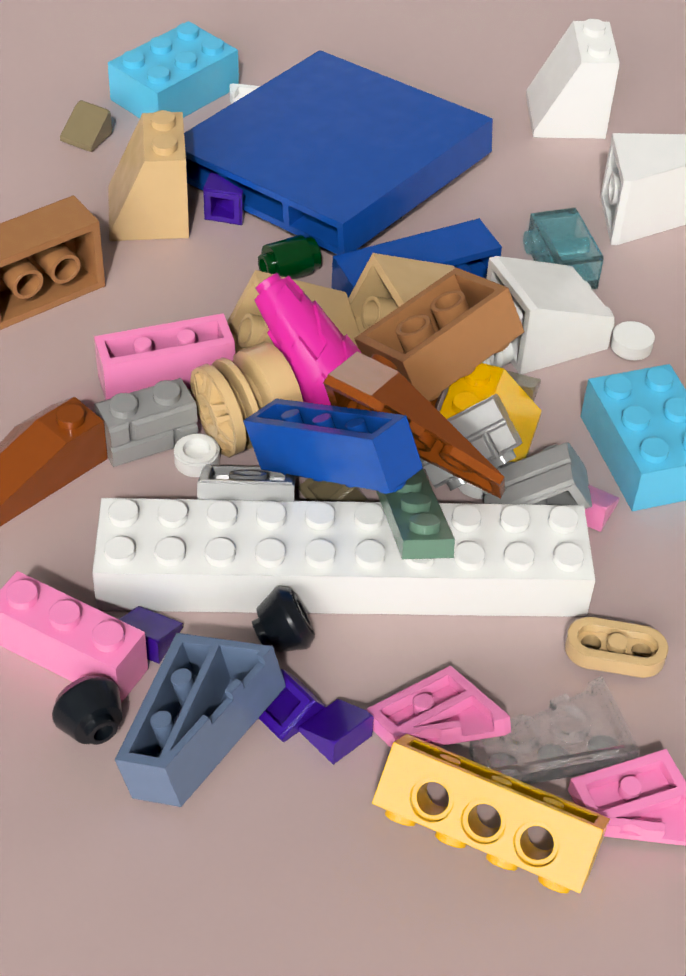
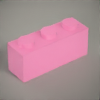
M224 313L94 336L98 377L105 400L111 399L116 394L131 393L154 386L160 381H171L182 378L187 389H191V372L196 367L204 364L212 365L213 362L222 357L233 361V356L235 355V341Z
M19 571L0 589V646L72 682L82 677L94 675L109 678L119 688L121 703L148 670L144 631Z

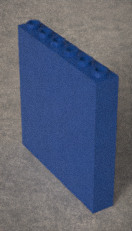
M319 50L184 133L187 183L203 191L210 172L216 173L243 190L244 211L297 236L302 235L305 238L311 236L316 240L318 246L339 255L357 250L491 153L493 118Z

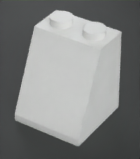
M599 19L573 21L526 91L533 137L606 138L620 64L610 22H604Z
M612 133L600 195L611 245H620L686 225V134Z
M502 256L489 258L486 279L509 288L524 329L523 334L511 341L513 347V360L511 364L519 374H525L608 349L615 317L610 308L602 303L592 291L590 284L582 279L573 266Z

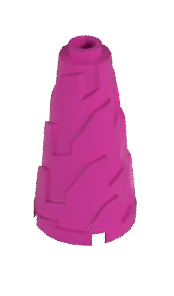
M275 273L255 288L259 295L254 301L269 328L267 333L275 347L282 352L291 366L299 384L303 402L331 405L323 384L324 380L330 372L357 351L362 352L347 334L343 336L315 300L311 301L290 276L281 279L279 274Z

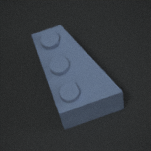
M176 633L115 758V762L133 799L177 807L184 805L286 687L273 646Z

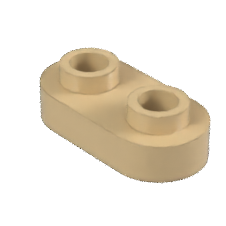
M584 617L574 621L568 629L565 642L567 656L580 667L640 678L652 677L658 674L664 667L669 650L665 637L652 627L596 617Z

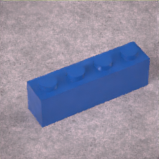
M478 218L335 255L332 260L331 288L346 292L349 298L372 253L452 265L455 268L486 279L489 258L501 256L502 246L481 219Z
M276 398L243 420L261 470L278 472L285 476L289 474L311 478L318 482L327 481L344 484L346 487L377 490L380 493L387 494L403 488L409 478L423 469L406 415Z

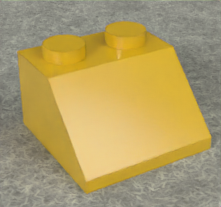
M481 363L471 374L458 379L450 385L440 413L448 419L497 394L522 439V444L513 449L516 458L509 462L525 459L529 453L542 410L504 368Z

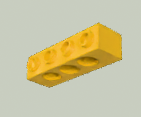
M405 734L393 742L372 804L386 809L385 816L396 823L406 826H415L416 823L436 831L435 837L447 845L457 848H465L466 845L487 853L486 859L492 864L512 871L520 867L538 875V881L543 886L560 893H569L570 889L578 893L582 891L589 878L610 818L409 734ZM428 782L439 783L447 790L449 795L448 806H438L429 799L427 794ZM479 804L493 806L500 815L501 826L498 828L485 826L478 818L477 806ZM540 826L548 830L553 837L554 848L542 850L535 847L529 840L528 828Z

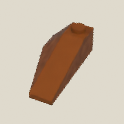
M357 351L327 375L323 384L331 406L406 415L421 459L501 499L505 492V477L400 372L396 371V365L390 360L377 354H373L370 358Z
M76 397L50 405L15 426L0 442V526L108 459L104 420Z

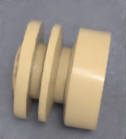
M264 341L238 351L233 356V361L222 357L213 362L212 365L204 364L196 367L191 372V394L196 403L197 415L202 427L208 436L216 440L220 453L229 458L241 453L245 448H253L243 420L276 398L303 402L300 387L291 366L282 352L269 342Z

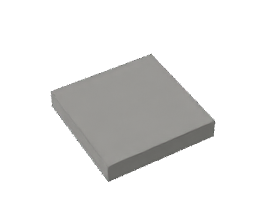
M205 465L197 482V499L294 502L295 476L289 474L285 476L282 473L261 470L260 466Z

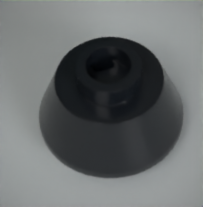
M276 587L256 608L259 618L253 620L252 625L262 645H273L277 652L310 648L315 638V632L302 603L292 588Z
M95 675L82 677L66 686L56 698L52 712V720L58 729L81 744L94 745L110 740L116 734L123 717L120 691L117 684L109 678Z

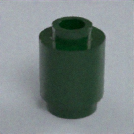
M302 235L266 244L262 247L261 255L258 256L259 270L270 274L278 273L282 277L290 276L291 279L310 275L314 269L321 266L319 246L313 237L305 238Z

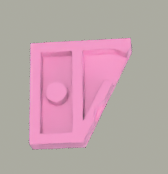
M452 666L365 709L374 717L373 731L389 747H392L393 742L405 734L435 746H443L505 736L511 733L510 716Z
M667 749L570 779L568 792L575 804L610 818L604 837L686 846V781Z

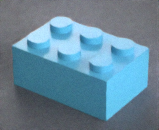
M189 21L182 23L176 28L158 37H154L149 42L131 51H127L108 62L110 99L138 118L141 117L142 113H154L160 110L183 112L184 118L229 93L230 84H239L238 49Z
M667 364L588 379L580 417L631 511L686 501V389L672 366Z

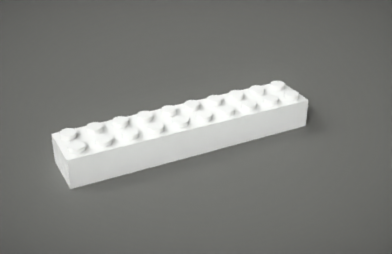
M101 498L92 572L96 607L100 611H132L140 606L151 611L257 613L256 608L276 587L283 586L293 589L306 613L587 617L595 584V574L584 505L439 503L455 538L454 558L402 560L381 502H286Z

